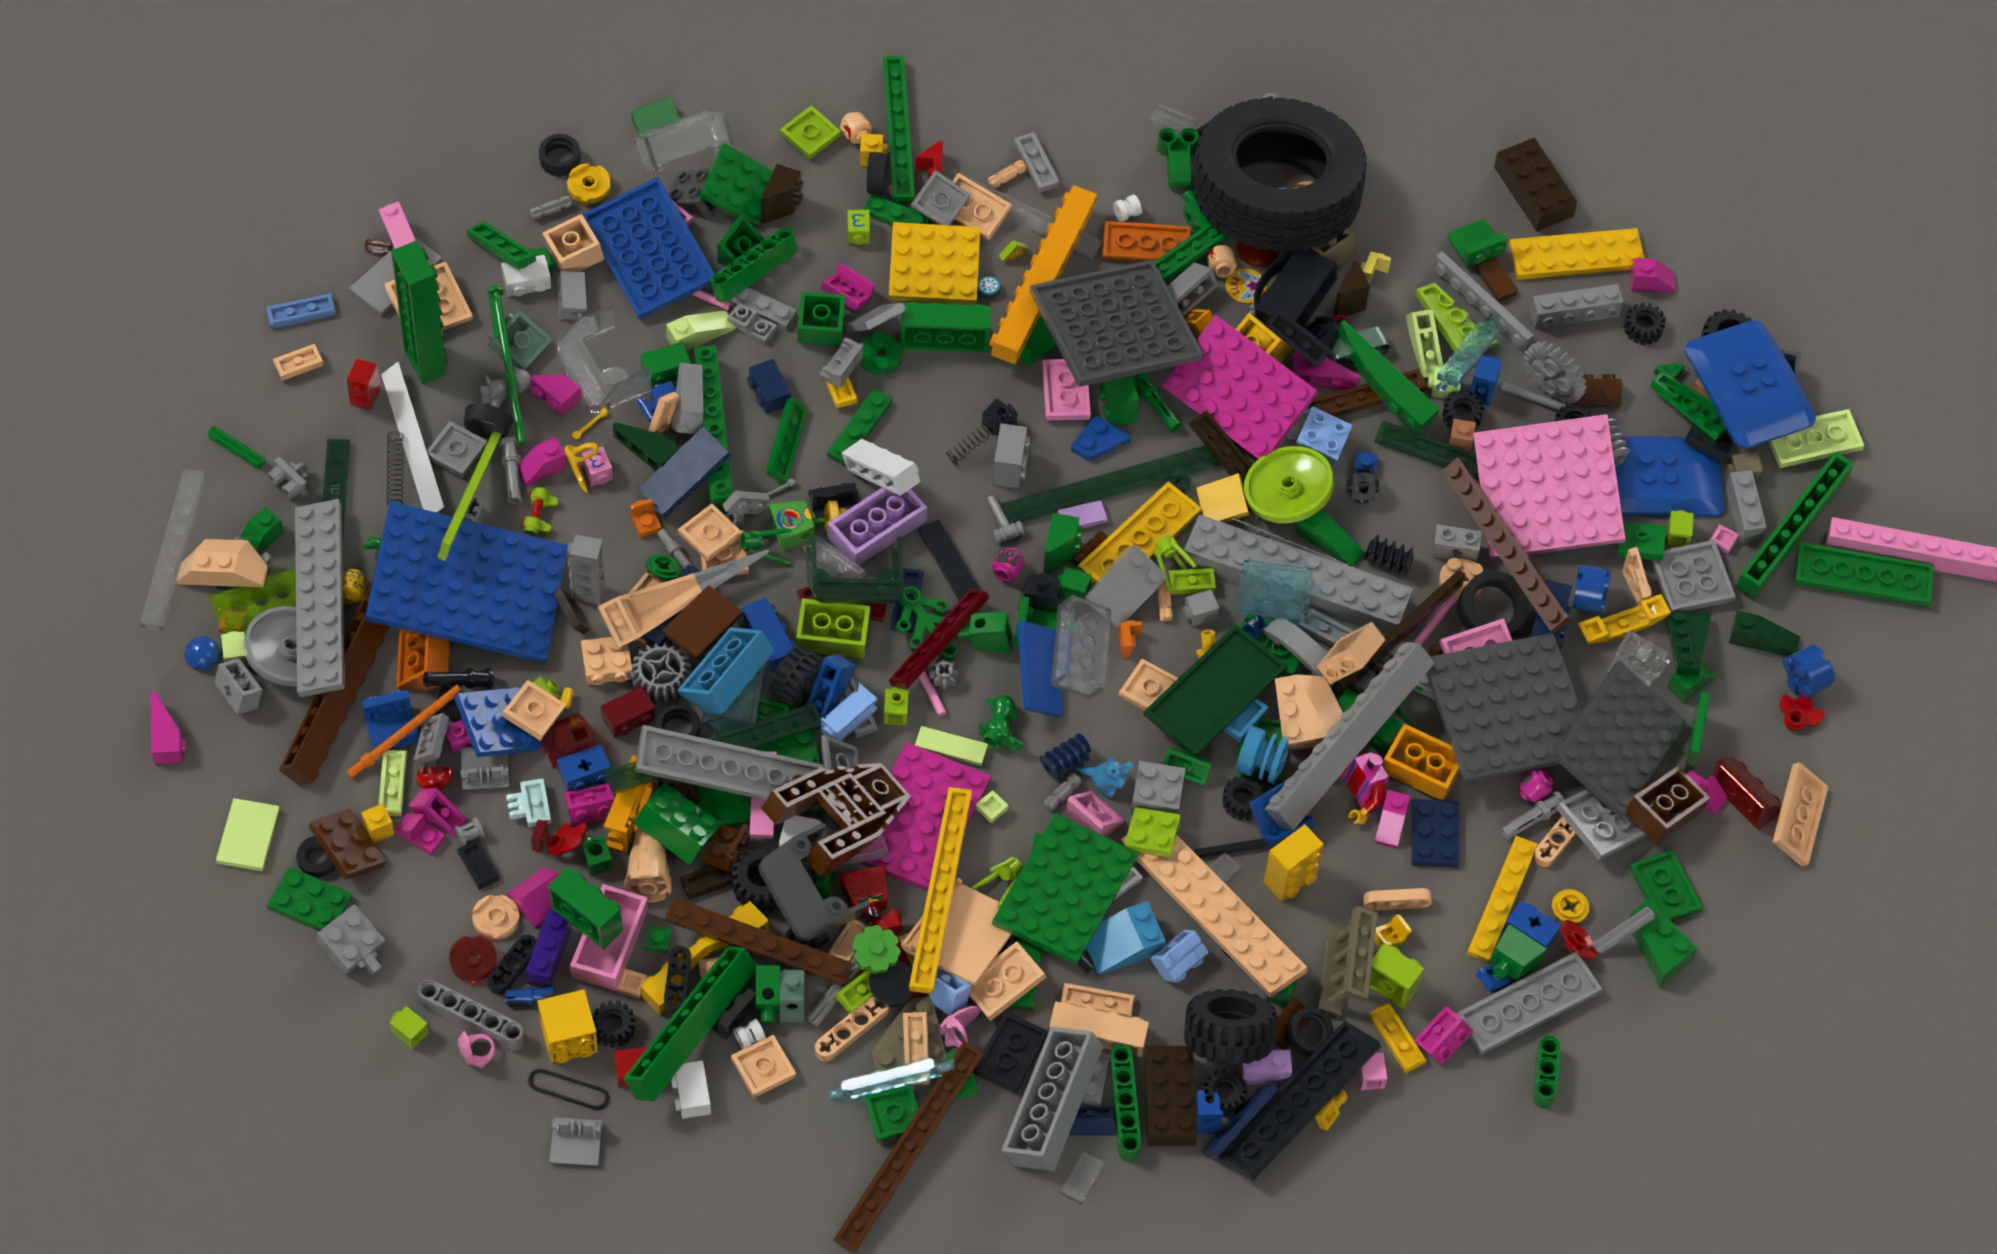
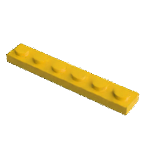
M1515 836L1467 951L1468 956L1489 964L1534 856L1537 843Z

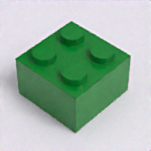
M801 292L797 343L840 346L842 344L845 295Z

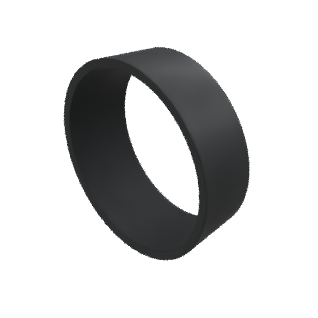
M470 404L465 407L464 427L470 432L486 438H490L494 431L501 433L500 438L508 435L513 423V417L505 410L487 404ZM480 420L488 421L494 424L486 423Z

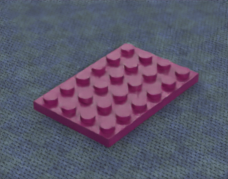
M1215 315L1196 340L1203 353L1202 360L1178 365L1162 386L1198 414H1202L1207 410L1231 439L1256 458L1268 456L1273 450L1277 449L1319 391Z
M906 742L890 773L911 797L880 837L850 860L869 868L884 865L886 875L928 891L949 787L972 790L966 824L967 829L976 811V803L982 799L991 781V776Z

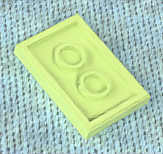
M233 798L216 863L263 872L280 807Z

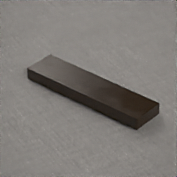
M1204 411L1192 420L1188 426L1230 476L1239 473L1244 488L1245 478L1252 464L1208 411Z

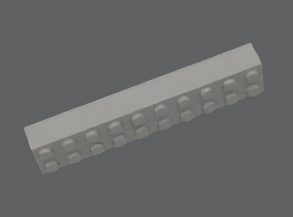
M1200 514L1184 549L1186 554L1197 565L1194 569L1214 568V576L1306 608L1310 607L1315 611L1361 627L1373 622L1379 632L1387 635L1403 621L1413 592L1411 587ZM1184 558L1182 559L1185 566L1193 568Z

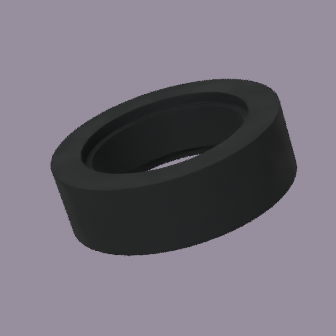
M1485 571L1476 575L1465 586L1458 599V614L1462 624L1467 630L1488 624L1477 615L1473 599L1476 591L1479 589L1494 587L1505 592L1512 601L1513 617L1506 625L1510 636H1513L1528 617L1529 599L1514 577L1507 573Z

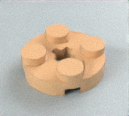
M1451 558L1441 569L1439 586L1457 570L1465 573L1467 581H1464L1463 586L1453 594L1458 601L1465 586L1473 577L1482 573L1483 568L1480 564L1468 559ZM1481 588V589H1479L1478 591H1476L1474 597H1475L1476 595L1479 596V595L1481 594L1483 588Z

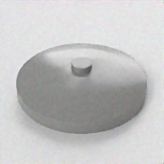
M282 606L268 609L251 621L244 638V653L250 666L260 676L275 684L289 687H297L296 607Z

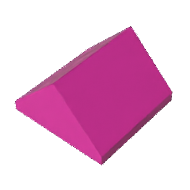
M545 867L506 894L507 897L515 902L518 910L535 929L543 924L548 910L554 911L551 908L548 885L559 875L557 872Z

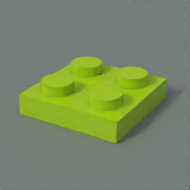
M811 105L780 129V135L810 160L841 136V130Z
M1135 807L1125 841V848L1138 853L1171 858L1181 815Z

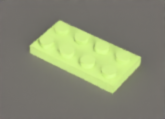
M1849 409L1816 416L1812 427L1769 441L1779 468L1829 458L1835 452L1843 455L1862 451L1865 446Z

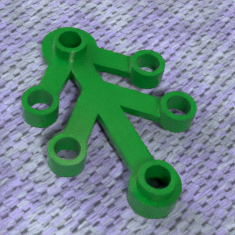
M909 586L902 589L899 594V601L903 605L901 619L897 622L896 630L900 634L908 633L911 627L909 619L913 610L917 616V621L908 648L914 652L918 647H915L912 643L916 642L920 645L923 642L924 628L929 634L936 628L935 625H938L945 618L942 615L947 612L948 604L944 600L937 601L923 597L916 587ZM922 606L932 608L935 614L925 612ZM937 606H943L944 610H940ZM900 624L906 625L907 628H901ZM950 642L939 654V657L945 661H952L958 652L956 644ZM944 651L949 652L950 655H946Z

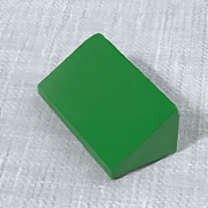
M670 97L631 112V121L640 136L680 121Z

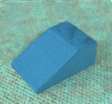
M1148 901L1126 908L1102 921L1086 950L1099 976L1153 957L1165 947L1166 941Z

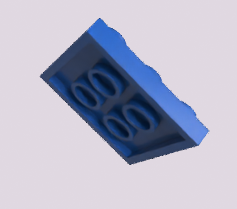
M519 687L458 693L454 699L477 757L539 751L541 748L540 740L502 717L504 709L520 690Z

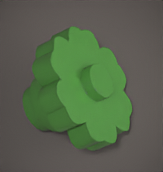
M879 925L867 926L863 934L858 933L855 936L851 947L855 953L853 961L861 970L869 968L872 974L886 973L889 966L896 965L900 955V949L897 947L898 938L889 929L883 931Z

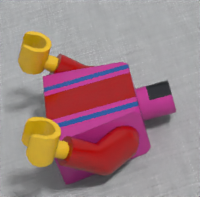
M1359 752L1340 775L1362 809L1361 811L1352 810L1349 813V818L1354 819L1358 817L1354 824H1364L1367 821V814H1371L1380 806L1386 797L1385 788L1389 777L1381 765L1383 762L1382 757L1372 752L1366 754Z

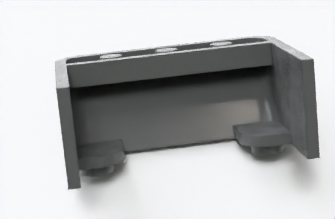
M824 823L789 839L765 856L758 868L760 875L794 935L801 941L813 940L859 918L870 905V902L867 900L848 909L845 902L839 897H829L823 900L800 861L810 854L811 842L815 841L826 828Z

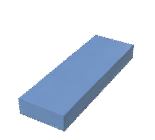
M331 293L266 307L271 329L336 316Z

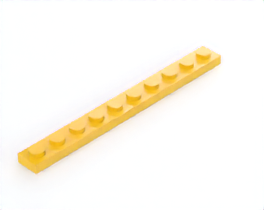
M953 787L948 789L909 991L929 994L934 992L971 804L972 790Z

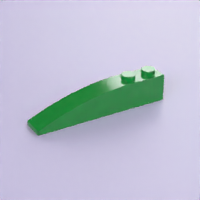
M1343 320L1340 323L1338 333L1358 371L1371 389L1388 406L1389 411L1393 415L1399 416L1408 429L1414 430L1419 434L1436 419L1440 409Z

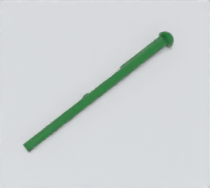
M492 285L488 289L487 295L495 339H500L503 362L507 370L504 373V377L508 386L517 444L524 445L526 444L501 299L505 292L500 285Z

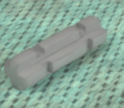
M569 196L559 198V200L556 199L540 205V207L530 209V215L533 220L542 218L543 215L547 216L561 211V208L571 207L572 201Z
M1071 774L1067 778V782L1064 781L1052 793V796L1050 795L1045 799L1044 806L1049 811H1054L1058 804H1061L1073 793V789H1077L1081 785L1080 777L1076 774Z

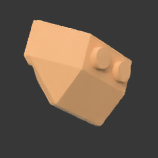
M204 539L181 563L176 583L179 585L264 587L268 566L248 540Z

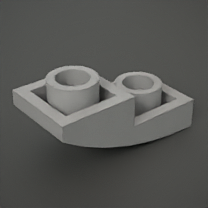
M740 302L727 317V320L737 329L764 345H767L778 330L777 324L759 317L757 310Z

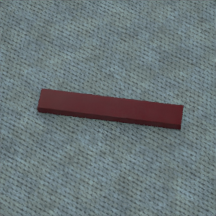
M970 589L888 680L891 686L908 689L968 623L971 615L976 614L990 598L986 591Z

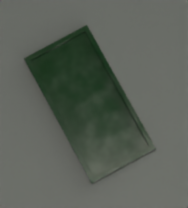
M1235 624L1144 711L1143 716L1196 758L1275 682L1276 678H1279L1287 670L1288 665Z

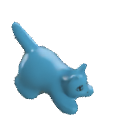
M1108 758V762L1099 764L1097 767H1076V771L1080 774L1092 777L1094 787L1103 796L1112 798L1116 789H1121L1124 785L1126 776L1131 770L1133 763L1121 764L1112 758Z

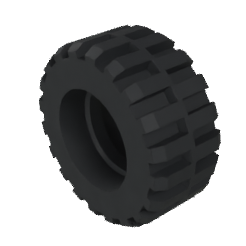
M1235 989L1205 991L1202 995H1196L1187 1004L1184 1041L1193 1053L1195 1052L1201 1058H1207L1208 1061H1218L1221 1064L1233 1063V1065H1240V1063L1249 1064L1255 1060L1258 1062L1267 1057L1275 1047L1277 1012L1267 999L1260 998L1259 995L1254 993L1250 994L1248 991H1235Z

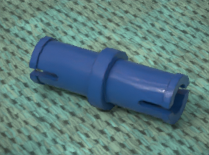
M527 986V989L506 990L505 997H516L507 998L506 1005L528 1003V1006L538 1003V1000L555 997V995L545 996V994L555 993L554 986L547 988Z

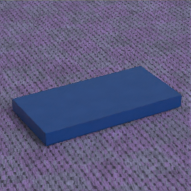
M1021 621L1017 623L1024 710L1059 718L1063 716L1056 630Z

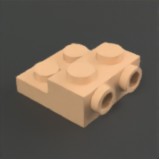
M612 637L581 641L587 685H602L606 682H625L630 680L632 666L628 644L617 648Z

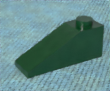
M618 422L613 424V437L655 472L680 449L676 441L673 439L669 440L663 434Z
M1737 610L1732 623L1729 643L1790 656L1798 652L1800 636L1760 615Z

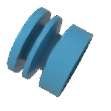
M1251 725L1240 751L1236 772L1251 776L1254 770L1259 768V780L1263 781L1268 771L1270 772L1268 783L1274 784L1282 772L1287 759L1289 738L1283 736L1278 746L1276 745L1278 734L1274 733L1270 741L1266 742V730Z

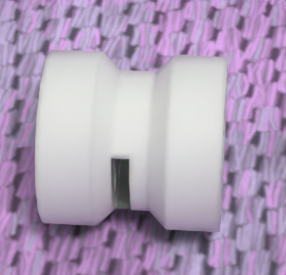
M1134 194L1128 196L1124 201L1118 200L1113 203L1114 213L1120 222L1128 220L1130 216L1136 217L1142 214L1141 204Z
M757 1019L749 1021L748 1025L744 1027L739 1026L733 1029L735 1038L742 1050L766 1038Z

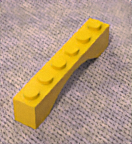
M750 901L744 906H738L734 910L733 915L729 917L769 931V920ZM701 935L696 944L690 948L687 947L691 952L690 973L698 965V960H703L711 954L731 945ZM679 954L677 958V967L682 968V959L684 958L682 954ZM668 962L661 967L660 972L655 976L646 978L641 986V997L659 1016L667 1011L664 1007V993ZM674 975L671 978V982L676 985L682 984L685 980L681 975ZM674 992L673 1000L671 1001L672 1005L678 1002V992Z

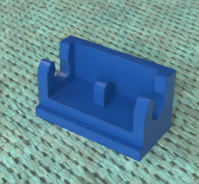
M1197 1090V1134H1217L1220 1131L1223 1110H1220L1219 1095L1215 1092L1214 1102L1207 1103L1204 1090Z

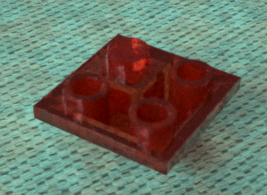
M579 713L555 721L540 741L553 769L558 767L557 759L596 746L595 737L587 720Z

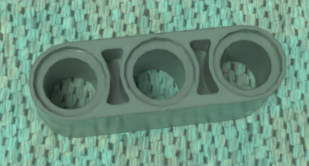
M1373 327L1358 332L1381 355L1390 349L1389 342L1381 327ZM1339 337L1327 358L1343 367L1354 364Z

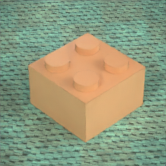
M582 214L542 233L550 254H553L554 260L561 271L580 272L605 260L600 243Z

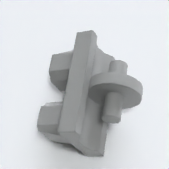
M280 457L275 459V467L268 473L269 480L276 486L285 480L287 483L282 486V491L289 499L298 494L302 497L307 495L308 491L305 489L307 484L305 480L309 477L306 473L308 469L307 464L304 462L296 464L293 461L288 465Z

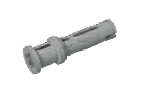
M505 437L499 441V447L502 448L503 455L501 457V464L505 467L507 500L510 504L522 502L518 470L521 456L518 455L517 447L519 445L515 437Z
M1555 791L1546 800H1539L1533 809L1501 826L1500 832L1502 836L1509 840L1538 821L1550 819L1551 815L1558 811L1556 807L1558 803L1565 800L1558 791Z

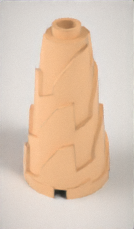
M636 826L627 876L624 881V890L648 897V903L659 902L666 899L667 892L670 895L672 891L666 848Z

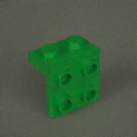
M1486 220L1476 221L1448 233L1450 243L1466 268L1505 254L1508 241L1507 236L1504 232L1495 236Z

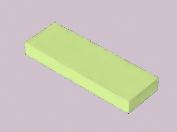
M923 726L920 728L915 746L943 757L982 767L988 748L987 743Z
M388 750L383 754L378 805L383 803L389 816L402 817L407 763L406 750Z

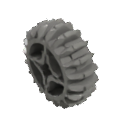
M666 642L663 647H659L657 643H655L654 648L647 645L645 648L646 652L639 650L638 657L634 656L633 664H631L630 680L633 682L634 689L642 686L649 699L655 697L656 703L659 701V698H663L667 702L670 696L675 700L677 698V690L691 675L692 665L689 663V657L684 656L682 649L677 651L675 644L671 648H668ZM671 663L678 668V670L680 671L679 673L675 672V670L670 667ZM643 672L648 673V676L652 678L651 682L644 677Z

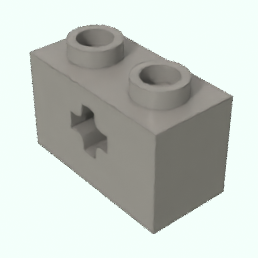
M1437 524L1431 557L1446 560L1463 558L1476 563L1480 550L1482 531Z
M237 658L219 664L214 683L237 715L258 709L262 688L242 661Z

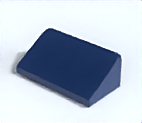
M1080 1107L1069 1135H1114V1107Z

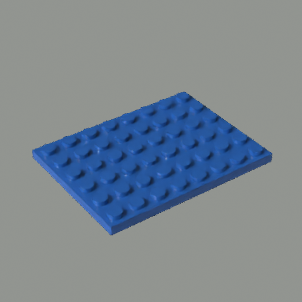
M390 501L365 621L545 664L558 602L554 592L560 589L568 545L464 520L448 557L444 561L438 558V553L453 516Z

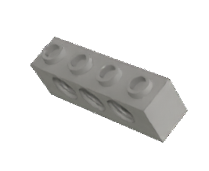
M575 535L573 543H569L567 549V556H569L568 568H570L569 580H571L570 591H573L574 601L600 605L605 590L602 539Z

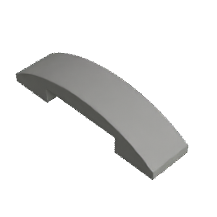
M1280 616L1263 629V633L1277 646L1282 644L1312 671L1311 676H1324L1317 665L1327 653L1303 630ZM1337 681L1332 684L1329 683L1330 687L1332 688L1337 684Z

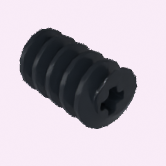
M1377 534L1370 541L1364 560L1371 555V563H1375L1379 559V565L1384 566L1388 562L1389 570L1396 565L1397 573H1400L1405 568V576H1407L1414 559L1413 548L1411 547L1405 552V544H1402L1397 549L1396 541L1389 546L1388 538L1379 542L1380 535Z

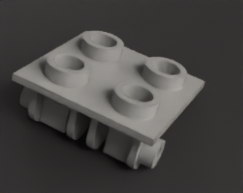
M473 747L460 748L462 790L509 787L508 754L477 757Z
M554 1117V1120H552L553 1131L549 1163L598 1166L603 1121Z

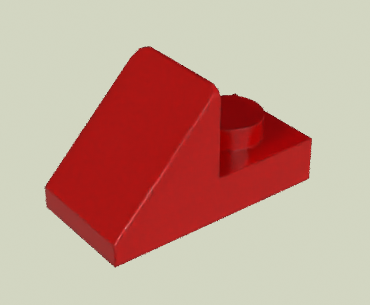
M938 141L916 157V170H927L928 179L935 170L939 173L942 171L943 141Z

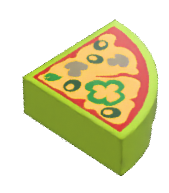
M1012 240L1000 253L999 257L1003 261L1013 260L1027 251L1028 247L1025 243Z

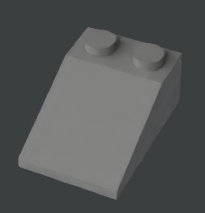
M1133 545L1123 550L1086 595L1085 599L1118 629L1120 623L1125 622L1155 592L1167 575L1136 545Z

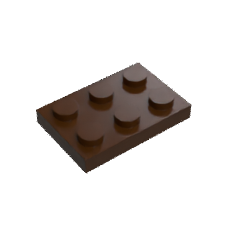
M351 809L310 822L308 828L344 880L385 866L386 859Z

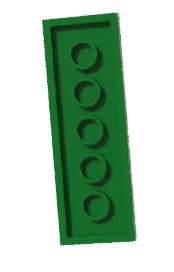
M1800 542L1798 545L1794 584L1929 607L1932 595L1934 564Z

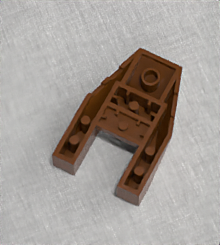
M882 763L856 765L855 768L836 766L834 770L818 768L772 790L761 809L777 825L821 804L843 829L818 841L806 858L820 876H823L839 868L877 840L911 796Z

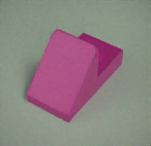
M1690 770L1687 775L1711 797L1704 809L1715 816L1727 801V795L1714 775L1705 780Z
M407 813L394 829L396 835L431 856L446 839L444 833L427 824L425 815L419 813Z

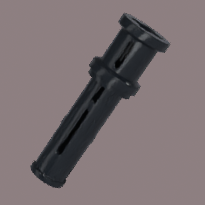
M468 668L464 672H424V676L427 677H423L425 687L458 685L465 686L468 689H473L474 687L491 689L494 684V673L491 668L475 671L472 668Z

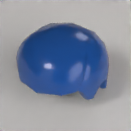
M200 636L192 639L187 644L184 656L188 665L196 670H210L214 664H220L223 652L215 640L208 636Z

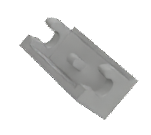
M560 271L557 282L559 320L581 319L582 314L580 313H586L587 310L585 272Z
M844 338L839 350L827 366L821 369L822 371L819 374V378L839 389L863 358L864 345L849 338Z

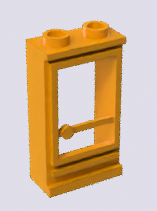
M632 755L604 824V829L611 830L608 833V840L606 842L608 849L628 854L629 843H632V837L636 833V825L633 822L649 800L656 784L655 776L635 772L637 760L635 755Z

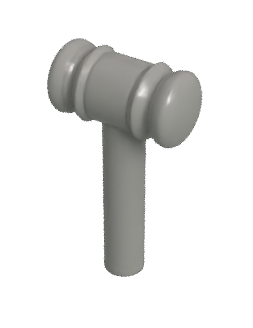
M989 496L987 501L1001 526L999 529L993 530L995 541L1001 544L1019 536H1024L1025 529L1020 521L1009 524L996 496Z

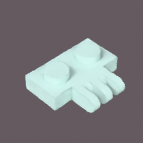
M543 778L520 782L521 793L506 796V801L509 803L507 805L508 810L511 811L509 812L510 819L526 817L528 827L536 826L538 819L551 824Z

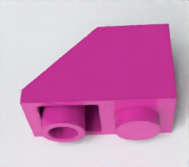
M533 375L530 377V390L536 398L544 400L552 411H557L562 416L582 400L581 387L566 375Z

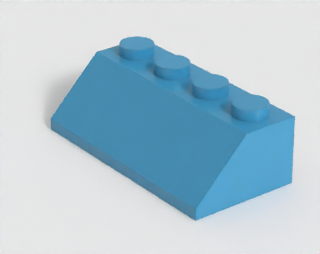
M730 627L677 691L704 712L722 715L728 710L729 705L742 693V690L749 681L755 677L759 669L768 662L769 657L775 650L763 631Z

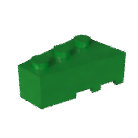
M1647 899L1631 912L1629 918L1646 907L1651 908L1655 914V918L1632 933L1639 949H1642L1647 959L1646 963L1649 969H1652L1658 986L1661 987L1693 961L1698 948Z

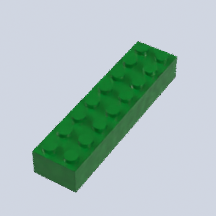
M413 241L391 250L403 349L421 384L446 375L445 365L448 364V361L444 354L447 351L443 343L445 336L441 329L444 328V325L440 318L442 311L439 306L441 300L437 292L439 285L435 279L438 277L434 265H429V258L424 247L420 248L417 241Z

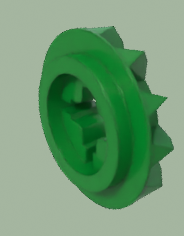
M662 554L650 556L645 565L647 573L652 574L653 578H659L661 582L663 580L677 579L682 572V567L677 560Z

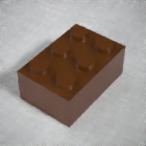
M1677 766L1636 794L1626 808L1628 811L1626 815L1653 842L1659 844L1700 815L1711 797Z

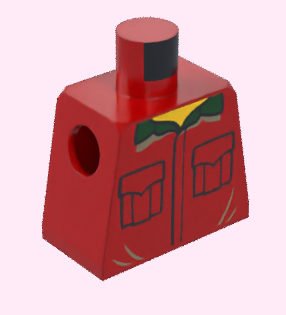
M884 865L840 874V887L850 908L868 900L870 905L862 915L866 914L867 922L881 920L879 911L887 909Z

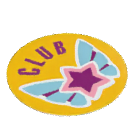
M1252 269L1235 270L1226 279L1225 288L1228 295L1241 303H1253L1255 288L1262 275Z

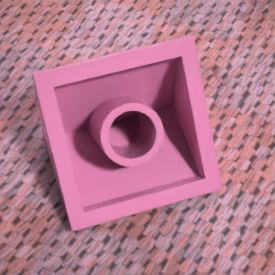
M1092 791L1072 795L1067 800L1066 815L1072 821L1105 837L1112 834L1125 821Z

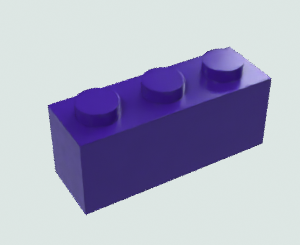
M548 910L526 969L527 984L540 988L552 986L572 929V924L556 911Z

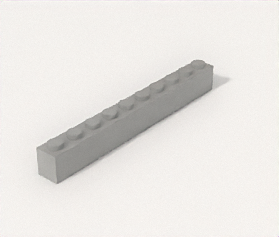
M1406 642L1398 648L1396 655L1385 663L1384 669L1379 675L1370 681L1368 688L1357 696L1351 708L1342 714L1340 721L1329 729L1323 741L1313 748L1312 754L1301 762L1295 774L1288 778L1283 788L1270 799V803L1266 806L1265 810L1280 828L1294 830L1435 664L1419 643Z

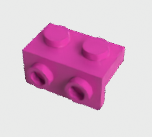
M840 263L835 274L823 281L821 289L829 294L845 295V305L857 311L870 302L875 284L845 264Z

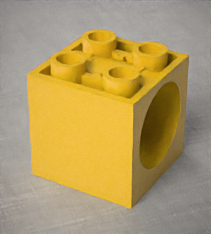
M1250 313L1246 315L1236 328L1238 332L1280 363L1293 349Z
M585 989L537 1001L539 1021L551 1063H565L571 1058L579 1056L585 1058L598 1052L596 1029Z

